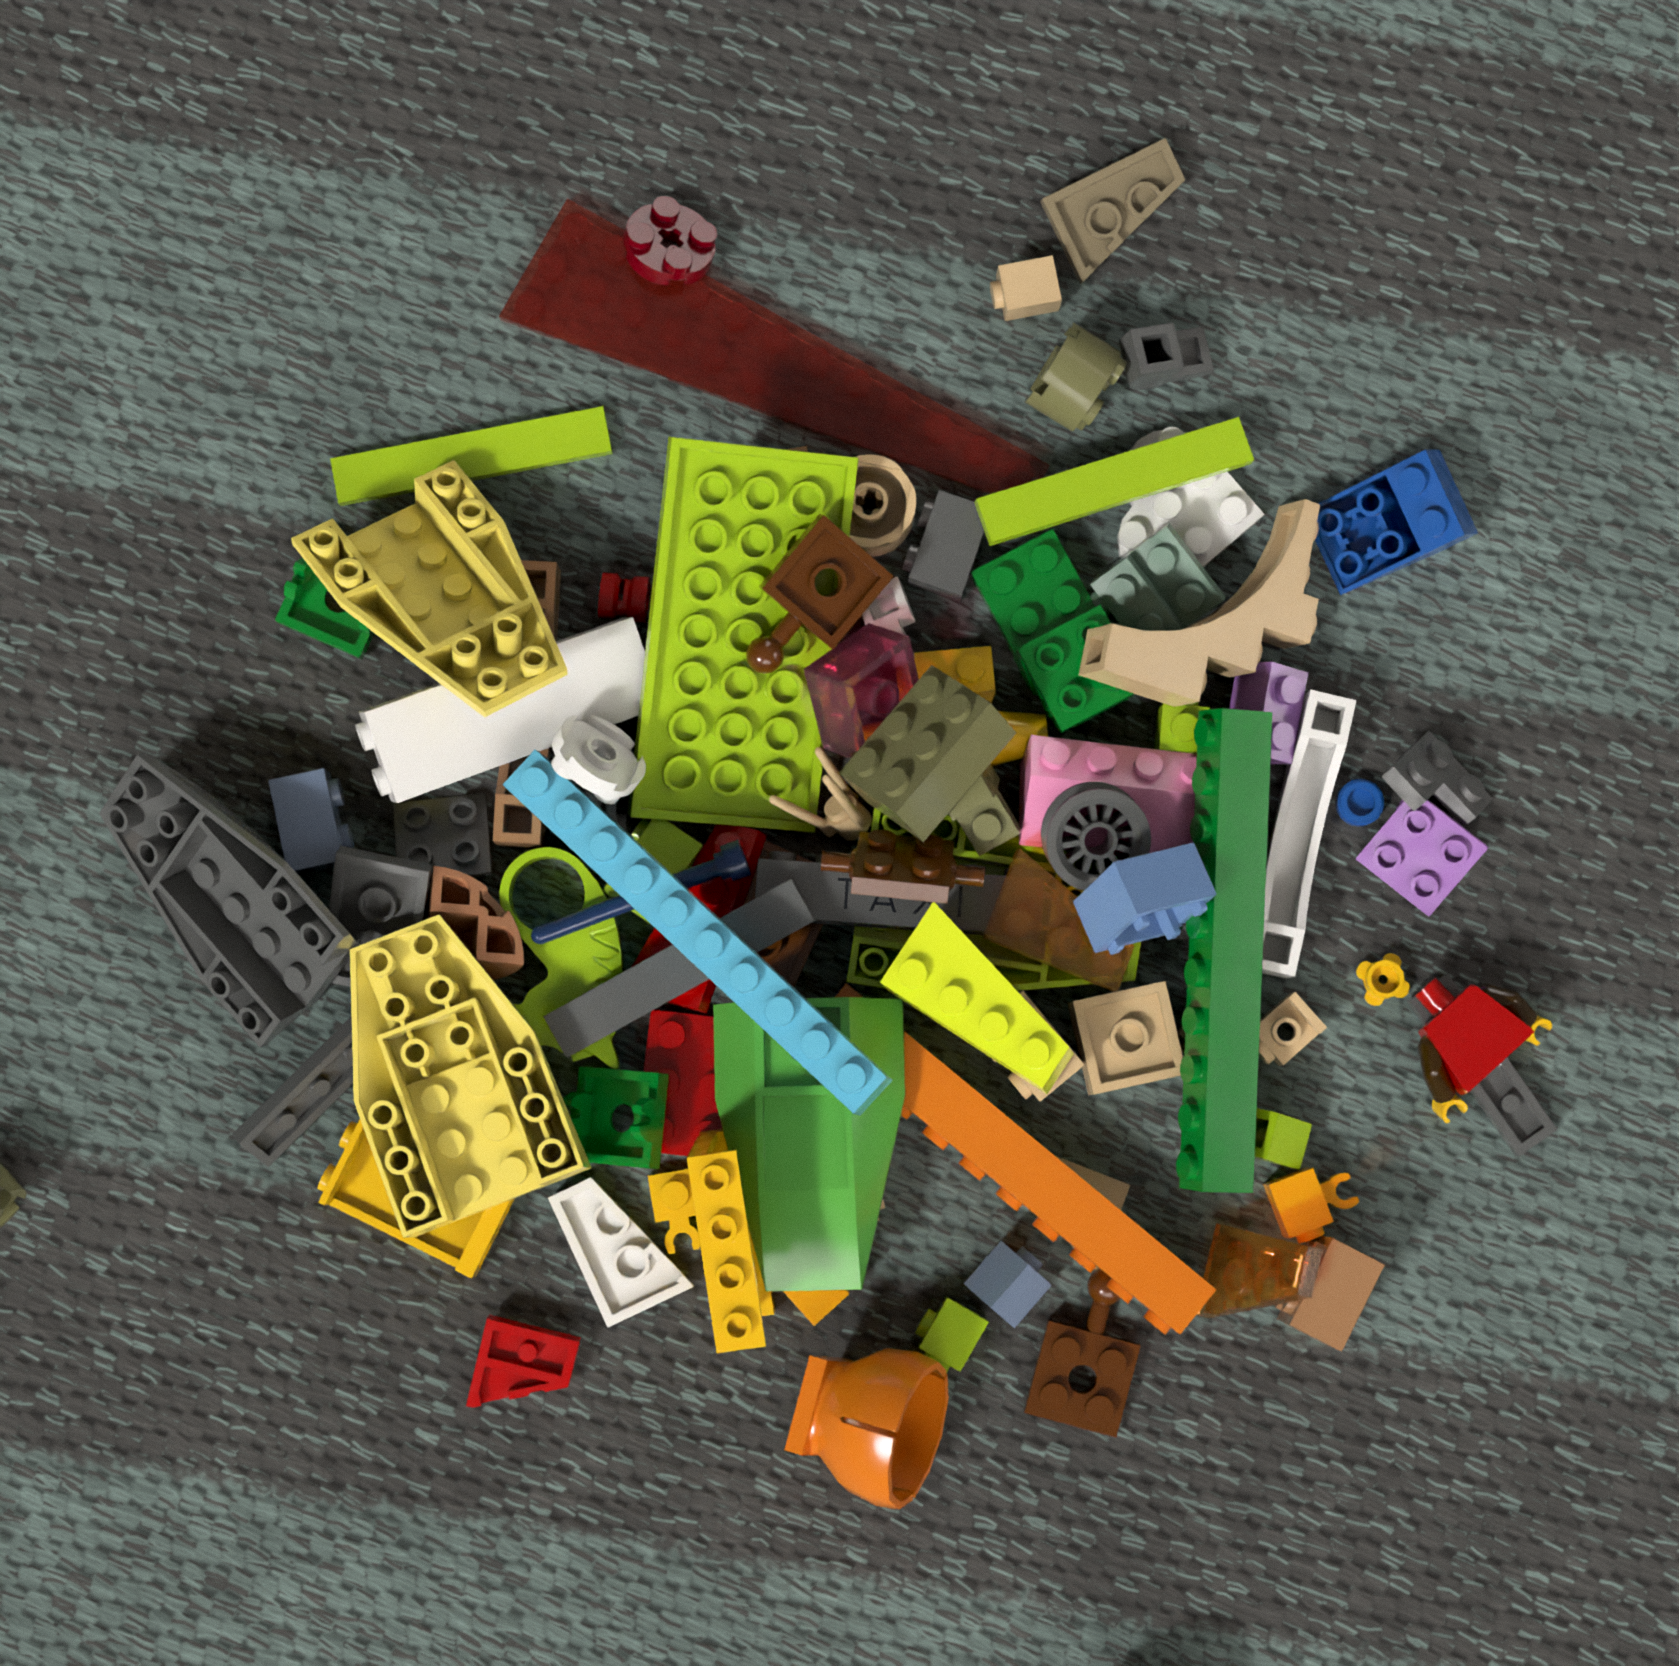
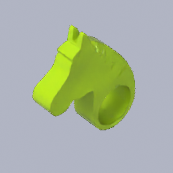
M542 847L521 854L509 865L501 880L499 899L504 911L509 910L513 916L523 941L548 970L547 978L533 987L526 994L521 1004L513 1005L535 1031L541 1046H551L563 1053L543 1016L622 973L623 951L615 917L540 945L533 942L531 938L533 929L526 926L520 920L514 909L512 899L514 884L518 876L532 863L545 859H555L571 865L580 875L584 885L585 898L582 909L608 899L602 891L603 888L578 858L562 849ZM616 1031L571 1055L573 1062L595 1055L609 1067L618 1069L619 1059L613 1043Z

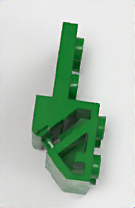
M1053 529L970 573L975 586L1014 656L1013 660L1033 695H1038L1045 714L1060 735L1136 695L1079 675L1087 630L1108 625L1111 622L1101 604L1096 607L1093 604Z

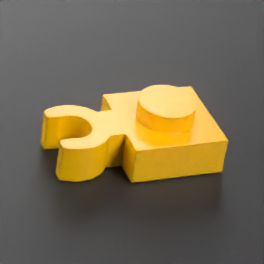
M683 1169L649 1175L648 1182L655 1223L669 1220L670 1229L667 1231L664 1240L667 1252L669 1254L676 1253L674 1238L679 1233H687L692 1239L693 1250L699 1249L698 1230L690 1225L689 1217L695 1216L689 1170Z

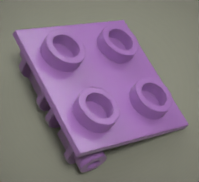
M1401 800L1396 807V811L1355 859L1429 917L1489 847L1430 800H1427L1415 811Z

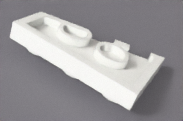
M593 1177L548 1197L607 1327L617 1324L695 1286Z

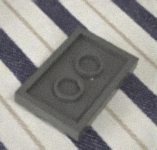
M340 846L335 855L329 910L351 934L358 945L426 920L433 865ZM350 958L331 983L351 987Z

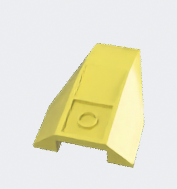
M455 460L414 479L415 504L355 533L346 536L332 518L291 538L292 545L342 609L483 717H487L567 675V667L504 520Z

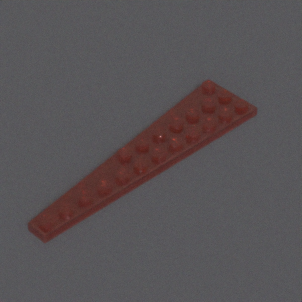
M568 198L499 315V319L506 323L554 340L564 341L596 355L600 354L623 362L624 365L651 372L686 387L696 388L708 395L812 432L825 434L854 447L870 450L896 462L912 465L926 470L933 475L950 481H957L969 488L989 495L1044 478L1050 467L1046 462L707 275L687 285H683L685 279L679 281L670 280L669 285L656 284L645 279L632 269L626 259L627 249L623 244L625 230Z

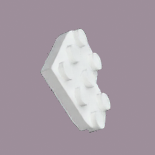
M1167 427L1164 430L1153 431L1139 439L1131 450L1185 434V432L1177 427ZM1228 472L1221 473L1130 502L1132 507L1123 517L1117 535L1119 557L1122 558L1170 522L1201 565L1205 567L1265 514Z

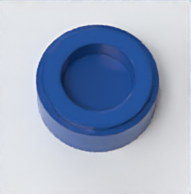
M1352 780L1339 790L1335 801L1336 810L1340 818L1347 824L1357 827L1366 826L1377 820L1383 811L1384 797L1382 791L1375 783L1369 780Z

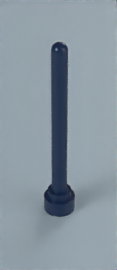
M735 840L720 846L721 851L713 854L714 859L673 875L689 889L721 877L723 881L732 878L734 882L750 876L751 871L739 840ZM617 895L536 926L531 932V938L536 944H545L634 910V908L622 896Z

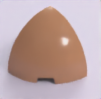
M433 866L426 919L441 915L493 980L509 976L522 968L524 965L522 940L510 911H504L499 903L488 893V887L477 879L457 870Z

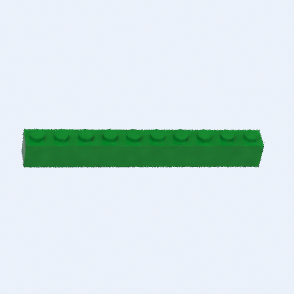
M1227 708L1198 711V721L1194 728L1197 758L1196 769L1192 776L1195 807L1194 817L1190 824V836L1217 895L1206 903L1207 911L1202 915L1192 916L1186 921V931L1189 936V954L1184 968V979L1187 984V1002L1182 1016V1027L1185 1032V1051L1180 1064V1075L1183 1080V1100L1178 1112V1123L1181 1129V1149L1176 1161V1171L1179 1177V1188L1199 1192L1253 1193L1272 712Z

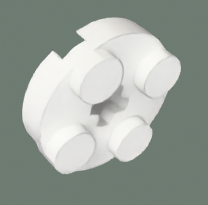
M577 715L570 716L564 721L552 741L555 757L551 761V765L554 771L565 779H572L586 790L592 792L598 800L605 804H615L620 797L631 794L644 777L646 771L643 756L637 762L635 755L631 752L635 745L633 740L619 727L600 717L589 715L586 721L583 722L575 721Z

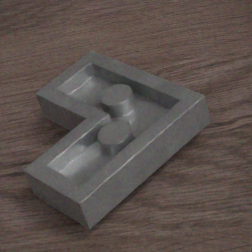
M1430 731L1419 738L1382 776L1386 783L1413 811L1417 810L1434 795L1463 827L1474 820L1493 799L1485 791L1483 783L1476 776L1469 774L1453 757L1451 749L1441 740H1437Z

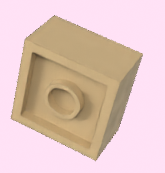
M1166 981L1068 1003L1079 1057L1084 1064L1082 1070L1088 1095L1181 1076L1180 1064L1183 1055Z

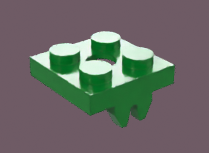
M303 558L298 559L293 566V578L287 580L284 585L285 598L275 621L363 660L374 632L346 611L340 613L331 611L325 602L328 590Z
M579 1066L577 1092H570L563 1097L566 1108L571 1110V1120L589 1163L648 1169L660 1168L669 1074ZM622 1104L628 1105L634 1115L632 1125L625 1132L616 1130L612 1123L614 1110Z

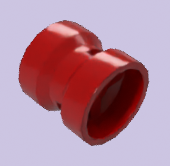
M603 572L599 591L598 618L614 619L619 615L633 617L634 622L645 623L650 595V577L636 575L632 579H622L618 573Z

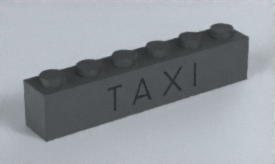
M780 851L768 852V859L758 858L755 898L793 878L816 918L811 924L914 931L933 903L851 894L852 880L849 877V873L821 871L822 855H816L815 862L796 861V853ZM961 865V866H971V867H981V868L984 867V866H977V865ZM1005 868L1004 876L985 874L983 888L955 884L949 891L948 903L936 904L964 934L1037 939L1040 936L1043 878H1032L1033 870Z

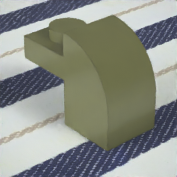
M991 764L948 813L952 821L957 819L979 856L1021 833L1020 825L997 789L1000 778Z

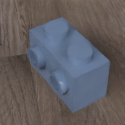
M322 768L268 780L284 860L298 875L334 868L335 855L339 847L354 848L349 824H341L338 807L345 805V799L340 779H332L331 773Z

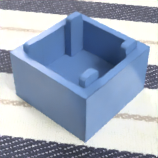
M1193 842L1113 862L1073 903L1094 952L1098 953L1108 950L1111 955L1119 953L1125 945L1164 935L1167 940L1175 939L1181 933L1180 927L1192 916L1196 917L1207 911L1206 903L1217 893Z

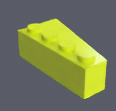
M933 902L880 983L898 998L1048 1094L1074 1055L1072 1050L939 906Z

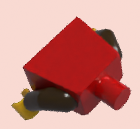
M1436 977L1432 979L1415 997L1434 1016L1418 1031L1421 1039L1417 1046L1423 1079L1433 1098V1111L1447 1124L1450 1123L1446 1115L1450 1106L1455 1104L1463 1114L1467 1112V1104L1455 1094V1090L1460 1095L1469 1093L1524 1041L1538 1046L1540 1041H1537L1534 1035L1536 1028L1540 1025L1542 1028L1550 1031L1553 1026L1551 1021L1536 1015L1532 1007L1515 991L1490 984H1483L1478 987L1471 984L1454 997Z

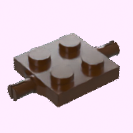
M888 830L860 831L857 848L851 854L823 851L821 858V871L849 873V877L852 880L851 894L947 904L949 891L955 884L983 888L985 867L957 865L953 858L954 841L943 840L936 835H929L922 842L917 837L895 835Z

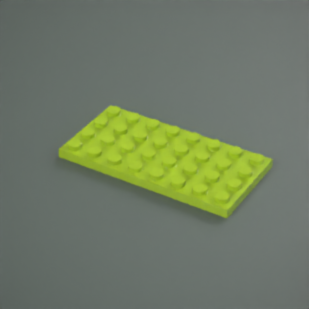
M668 436L634 750L637 762L643 756L646 771L642 780L629 796L628 815L630 817L815 832L814 825L771 804L769 798L771 795H776L817 815L822 763L816 756L815 749L817 747L825 749L837 645L834 649L829 648L802 625L783 647L784 660L782 665L776 671L769 674L754 671L747 662L746 651L751 641L755 638L769 636L788 613L760 589L759 585L819 514L825 515L848 537L850 536L859 458ZM832 568L823 569L816 575L814 584L817 592L821 595H827L836 589L838 576Z

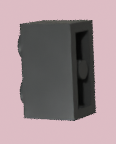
M939 490L935 502L925 501L917 525L924 528L925 531L920 546L911 543L902 570L910 572L907 585L960 602L984 534V529L973 501Z

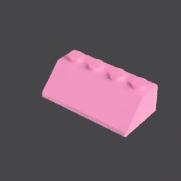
M1031 735L1020 763L1019 825L1021 833L1019 834V845L1042 847L1041 827L1047 809L1062 792L1072 786L1085 782H1103L1114 785L1126 792L1135 801L1149 823L1151 831L1149 853L1193 843L1190 836V824L1194 817L1195 807L1192 776L1196 769L1197 754ZM1096 804L1097 815L1100 812L1102 804ZM1087 807L1079 810L1083 817L1088 815ZM1113 808L1111 816L1119 810ZM1072 815L1068 822L1076 825L1078 820ZM1127 820L1118 827L1127 826ZM1096 827L1091 829L1085 836V845L1096 847L1102 844L1107 835L1106 828ZM1063 831L1062 837L1071 836L1074 834ZM1129 837L1121 838L1118 840L1128 843ZM1073 847L1065 848L1063 850H1071ZM1115 850L1113 854L1115 856H1121L1123 852Z

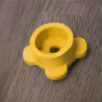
M1388 953L1380 961L1374 963L1363 961L1358 965L1356 975L1363 980L1366 989L1364 999L1368 1004L1379 1006L1384 999L1393 996L1403 998L1408 994L1410 985L1404 980V973L1400 968L1402 962L1396 954ZM1381 975L1387 977V982L1385 984H1381L1379 982V977Z

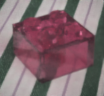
M868 623L838 644L834 649H831L803 669L823 749L852 758L919 680L908 635Z

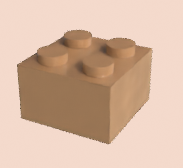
M1320 1236L1315 1242L1307 1241L1302 1248L1296 1265L1302 1269L1294 1285L1287 1282L1276 1301L1275 1308L1281 1310L1277 1320L1342 1352L1385 1265L1334 1238Z

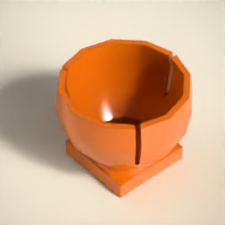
M885 1348L855 1361L840 1357L809 1355L784 1450L801 1456H820L836 1480L848 1492L875 1506L899 1510L913 1501V1497H916L930 1472L942 1438L949 1400L947 1370L938 1361L919 1352Z

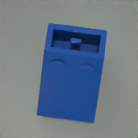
M1423 450L1318 503L1320 504L1317 519L1319 530L1315 541L1340 595H1343L1478 534V531L1441 451Z

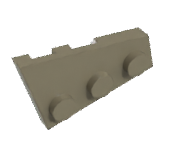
M1166 138L1040 200L1080 284L1185 181L1184 175Z

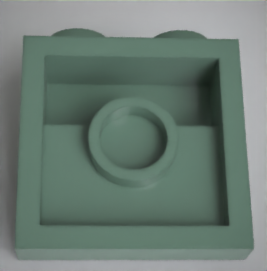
M1170 522L1098 574L1090 584L1094 589L1090 597L1095 607L1101 604L1106 615L1109 616L1112 613L1120 625L1144 631H1176L1183 629L1219 605L1226 597Z

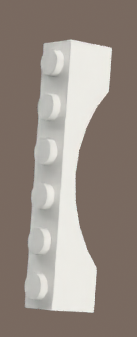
M1311 689L1304 695L1292 764H1287L1267 851L1263 974L1285 979L1295 977L1306 929L1309 897L1319 844L1334 784L1346 749L1356 700Z

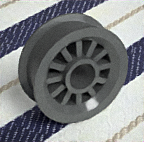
M1085 782L1065 790L1051 803L1043 818L1041 843L1046 858L1062 880L1072 887L1084 891L1109 867L1104 865L1105 858L1108 857L1113 863L1148 854L1151 847V831L1145 814L1126 792L1108 783ZM1096 804H1102L1100 812L1097 815ZM1087 807L1088 815L1083 817L1079 810ZM1113 808L1119 810L1111 816ZM1072 815L1078 820L1076 825L1068 822ZM1127 820V826L1118 827ZM1096 827L1106 828L1107 835L1102 844L1096 847L1085 845V836L1091 829ZM1063 831L1074 834L1071 836L1062 837ZM1129 837L1128 843L1118 840L1121 838ZM1073 847L1066 854H1064L1063 849ZM1115 850L1122 851L1123 854L1119 858H1117L1113 854V852ZM1081 857V860H1080L1078 866H1076L1075 864H1073L1075 861H1077V860ZM1094 859L1096 869H1089Z

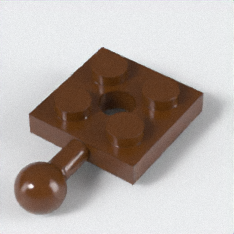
M819 514L759 585L760 589L788 613L769 636H760L751 641L746 651V659L749 666L754 671L762 674L776 671L784 660L783 647L802 625L825 645L834 649L894 576L825 515ZM832 568L838 576V585L832 593L821 595L815 588V577L821 570Z
M1101 1269L1095 1270L1088 1280V1292L1093 1302L1086 1328L1052 1319L1047 1320L1024 1413L1116 1438L1141 1345L1137 1342L1104 1334L1110 1306L1121 1298L1106 1287L1111 1278ZM1079 1365L1091 1367L1096 1375L1092 1387L1085 1391L1075 1390L1068 1381L1071 1370Z

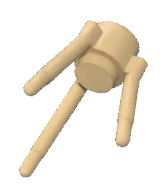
M817 747L815 754L828 773L823 776L822 781L833 795L824 806L825 818H821L776 795H771L769 801L782 810L818 827L827 837L838 833L845 840H856L859 838L860 831L866 832L869 829L872 821L871 813L858 801V795L847 785L824 749Z

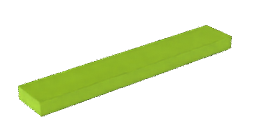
M601 406L330 458L338 504L345 506L415 492V478L455 460L471 481L611 455L613 452L604 407Z
M1236 417L977 498L974 503L989 546L1250 465L1254 461V457L1240 418Z

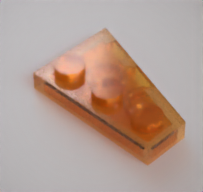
M1017 849L983 939L1113 992L1118 991L1135 946L1133 944L1125 945L1119 953L1111 955L1108 950L1095 953L1073 903L1077 896L1022 849Z
M1216 1223L1203 1279L1212 1285L1216 1291L1196 1316L1214 1318L1312 1298L1323 1250Z

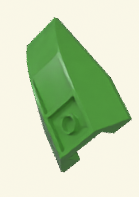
M864 997L806 998L893 1079L860 1116L853 1114L735 1002L713 1005L715 1102L728 1151L737 1150L747 1222L765 1290H862L906 1096L903 1000Z

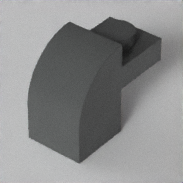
M1174 323L1130 329L1119 339L1122 358L1127 361L1125 371L1131 389L1146 390L1159 388L1167 382L1208 376L1214 371L1203 326L1175 331Z

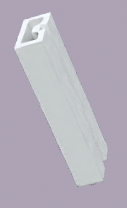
M624 617L556 641L567 667V675L487 717H483L440 683L359 711L362 722L355 724L364 751L374 749L379 765L377 768L372 769V775L380 795L385 796L388 794L392 802L399 803L526 757L534 750L539 752L552 747L555 734L570 716L577 715L575 721L583 722L586 721L589 715L596 716L612 724L638 716L645 650L633 617Z

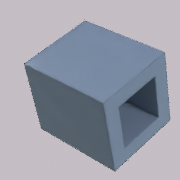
M1002 1241L984 1258L982 1263L964 1283L1013 1328L1020 1323L1051 1287V1284L1038 1273L1043 1266L1038 1259L1023 1246L1015 1253Z

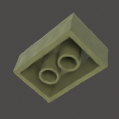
M931 665L839 774L867 803L924 842L1014 737L1016 732L989 701Z

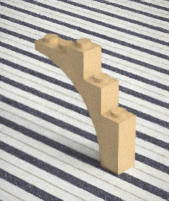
M1303 499L1278 507L1270 539L1255 569L1238 591L1209 616L1176 631H1144L1113 623L1088 629L1079 675L1176 707L1200 702L1201 694L1207 684L1206 670L1229 678L1255 673L1263 652L1261 641L1282 649L1310 644L1311 637L1317 626L1316 611L1319 599L1304 594V588L1310 577V556L1313 542L1319 530L1317 519L1320 504Z

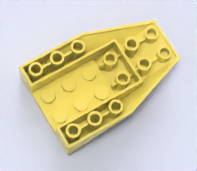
M436 915L350 949L354 1103L403 1238L417 1237L591 1169L589 1160L535 1031L441 915Z

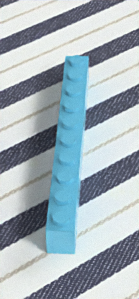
M534 750L502 784L853 1114L860 1116L893 1081L571 779L559 776L552 768L551 761L546 756Z

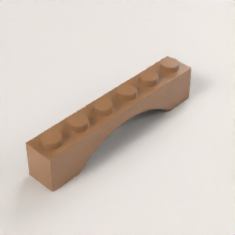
M521 560L554 639L557 641L561 570L557 562ZM551 747L539 751L550 760ZM528 756L499 766L493 825V842L498 846L545 847L546 825L502 785Z

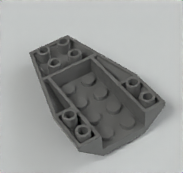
M145 752L135 757L99 814L200 980L261 1048L267 1045L318 1001L349 960L350 949L359 945L293 868L232 811L197 784Z

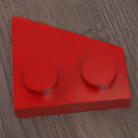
M489 1314L486 1319L466 1406L474 1408L489 1401L508 1397L511 1400L528 1396L536 1391L549 1392L567 1388L571 1382L581 1337Z

